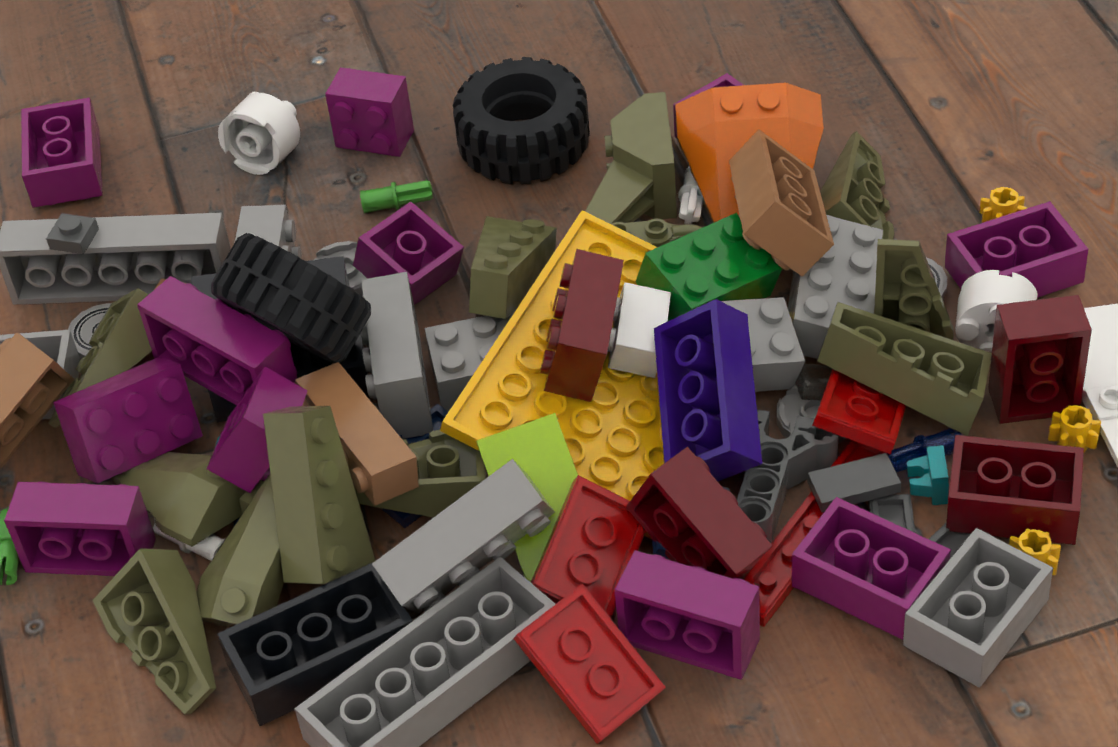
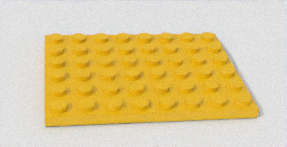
M582 210L442 421L440 431L479 451L477 440L555 413L577 474L631 501L648 476L664 464L657 373L655 378L610 369L608 368L610 352H607L592 401L588 402L544 391L547 375L540 374V368L544 352L548 350L546 339L551 318H553L554 314L552 309L557 288L565 289L559 287L565 263H573L576 249L624 260L617 296L620 297L624 282L637 285L635 281L645 253L657 247ZM645 532L644 536L651 539L650 535Z

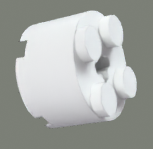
M250 93L219 125L218 138L225 153L231 152L236 158L233 163L240 169L256 175L268 173L276 168L299 143L300 127L296 119V108L290 102L281 101L266 93Z
M986 270L969 277L962 285L958 297L955 331L959 342L992 353L997 305L1037 300L1038 293L1034 285L1020 274L1012 272V277L999 275V270Z

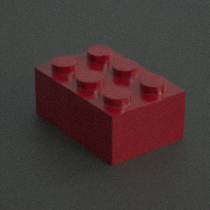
M576 249L573 263L564 264L559 287L565 289L557 288L552 309L554 314L553 318H551L546 339L548 350L544 352L540 368V374L547 375L544 391L588 402L592 401L608 352L624 260Z
M1079 295L997 305L988 390L999 424L1052 418L1053 412L1061 414L1068 405L1081 406L1092 329Z
M955 435L946 528L952 532L970 534L975 528H978L985 533L991 534V536L1007 538L1011 536L1019 538L1029 528L1030 530L1036 529L1049 532L1052 543L1075 545L1081 508L1084 448Z
M688 446L653 471L626 506L655 542L658 541L666 549L665 554L671 561L691 567L698 566L706 569L708 572L732 579H742L772 547V544L767 540L764 530L748 518L738 506L735 496L718 483L710 473L706 462L702 458L695 456Z

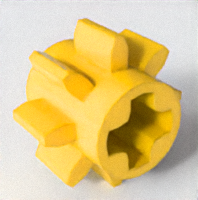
M999 187L991 190L990 199L981 198L979 213L982 214L981 223L1027 209L1024 206L1025 197L1019 196L1014 189L1008 187Z
M1068 405L1061 414L1053 412L1048 441H1057V445L1081 447L1084 448V452L1088 447L1096 449L1101 420H1092L1089 408Z
M1027 528L1019 538L1010 537L1009 545L1053 567L1052 575L1057 574L1061 546L1059 544H1052L1049 532Z

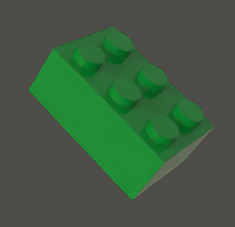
M735 213L646 252L635 282L640 286L671 292L668 321L715 299L731 301L767 298L771 296L782 268L763 248L755 249L747 243L742 235L741 220L738 214Z

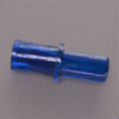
M948 428L926 437L918 435L914 438L913 443L894 449L891 454L887 453L897 473L907 469V462L909 460L927 455V447L943 445L945 456L952 455L954 452L955 435L962 434L952 428Z

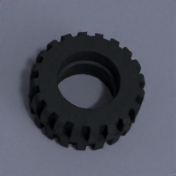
M522 57V60L515 61L512 58L504 59L502 63L497 65L493 62L486 65L483 71L479 72L477 70L470 75L468 82L464 81L453 101V116L459 153L470 168L477 173L481 172L485 178L492 181L497 178L505 184H512V181H521V184H531L532 180L540 179L541 182L548 180L555 173L560 175L567 171L569 164L574 165L582 156L589 143L590 130L585 88L572 72H569L567 68L560 64L552 65L550 60L541 58L540 61H535L532 57ZM521 119H530V120H525V121H515V120H521Z
M245 233L237 238L211 283V293L243 315L249 314L258 323L271 330L281 331L293 344L333 364L340 363L347 358L371 316L369 301L354 292L353 289L293 253L250 233Z

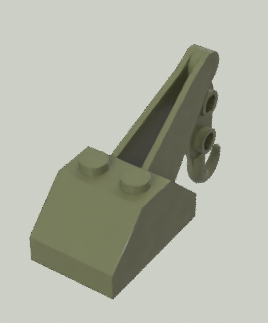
M666 93L643 94L610 120L611 135L604 136L606 157H613L612 163H606L607 172L585 212L656 247H660L702 227L692 224L675 225L662 220L677 218L675 166ZM643 214L653 218L649 221L634 222Z

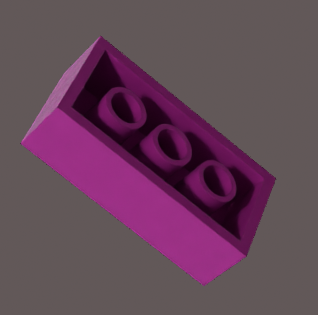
M170 276L137 304L154 359L161 357L180 363L185 377L235 405L239 403L264 367L271 369L293 383L297 379V369L294 366L290 350L291 344L281 331L269 329L258 323L249 314L243 315L228 307L222 300L218 298L213 299L200 292L190 283L185 284Z

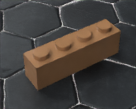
M339 362L295 379V384L308 391L302 406H331L353 485L358 493L364 492L372 504L376 506L419 487L416 455Z

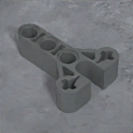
M757 409L763 464L743 471L745 476L737 502L748 518L764 530L767 540L772 543L787 490L808 479V472L832 466L838 458L839 435L812 426L815 418L798 416L794 430L789 437L774 439L769 437L770 411Z

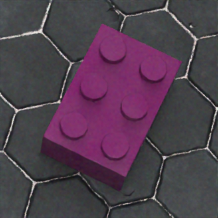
M90 97L21 109L22 178L32 208L103 196L100 130Z
M1049 201L947 234L945 269L960 289L969 277L982 271L999 270V275L1012 277V272L1020 274L1034 285L1038 298L1083 283L1089 249Z
M161 357L53 402L78 476L97 484L203 436L181 364Z
M44 481L18 482L4 519L24 571L27 573L115 576L139 549H153L156 540L139 486L124 484L48 483Z
M835 497L792 553V586L903 640L905 613L950 560L951 549Z
M634 550L615 588L618 628L632 646L742 680L760 641L759 586L750 584L743 579H732L708 572L706 569L698 566L691 567L667 560L657 554L650 555Z

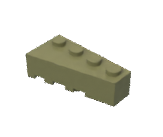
M486 216L471 267L469 313L506 319L520 305L555 252L557 227L545 226L543 221L535 219L520 222Z
M837 302L822 344L818 362L968 436L984 398L992 353Z
M291 406L263 413L283 582L325 584L374 562L375 557L331 406Z

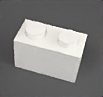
M624 282L620 297H617L614 327L611 329L608 352H610L608 368L655 378L657 365L654 328L668 322L671 292Z

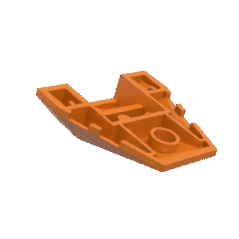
M789 83L713 87L675 104L678 143L690 165L691 173L700 188L713 223L732 214H739L734 184L731 180L732 174L729 160L758 129L810 168H814L824 129L821 94Z

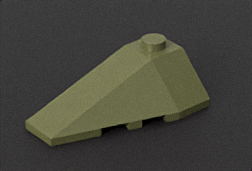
M857 131L850 136L820 191L826 215L883 230L882 239L893 240V224L889 221L886 222L885 213L890 210L889 201L883 198L880 190L886 184L881 156Z
M878 239L874 314L953 340L954 328L920 241Z
M136 288L111 303L88 343L93 347L79 361L75 369L81 373L80 378H75L65 390L61 399L130 370L152 351L137 306L139 302L148 296L147 293ZM56 409L48 423L54 428L61 425Z
M439 429L429 432V439L408 444L406 439H402L417 457L418 488L376 506L372 504L364 492L358 493L356 490L355 492L359 504L434 518L485 480V465L480 451L441 432Z
M167 452L111 477L117 485L139 486L147 513H150L155 518L156 526L160 531L191 547L242 516L239 498L246 491L206 469L212 455Z
M270 474L200 578L196 592L202 621L230 628L272 609L278 604L284 582Z
M139 549L92 601L108 634L116 643H124L133 653L131 659L138 666H146L155 676V684L185 715L192 714L216 689L195 583L178 550Z

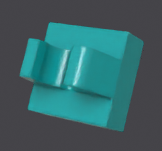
M944 446L927 447V455L907 462V476L921 477L909 479L910 494L931 497L932 505L948 504L949 476Z

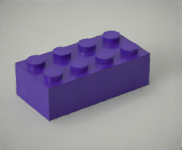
M715 299L655 327L654 340L664 463L688 446L695 456L702 458L706 462L710 473L717 481L763 464L747 314Z

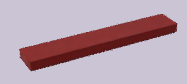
M851 440L832 466L885 452ZM892 452L891 454L887 453L890 461L892 459ZM812 491L772 541V547L743 579L750 584L759 586L760 626L765 627L793 590L792 553L824 513L821 512Z

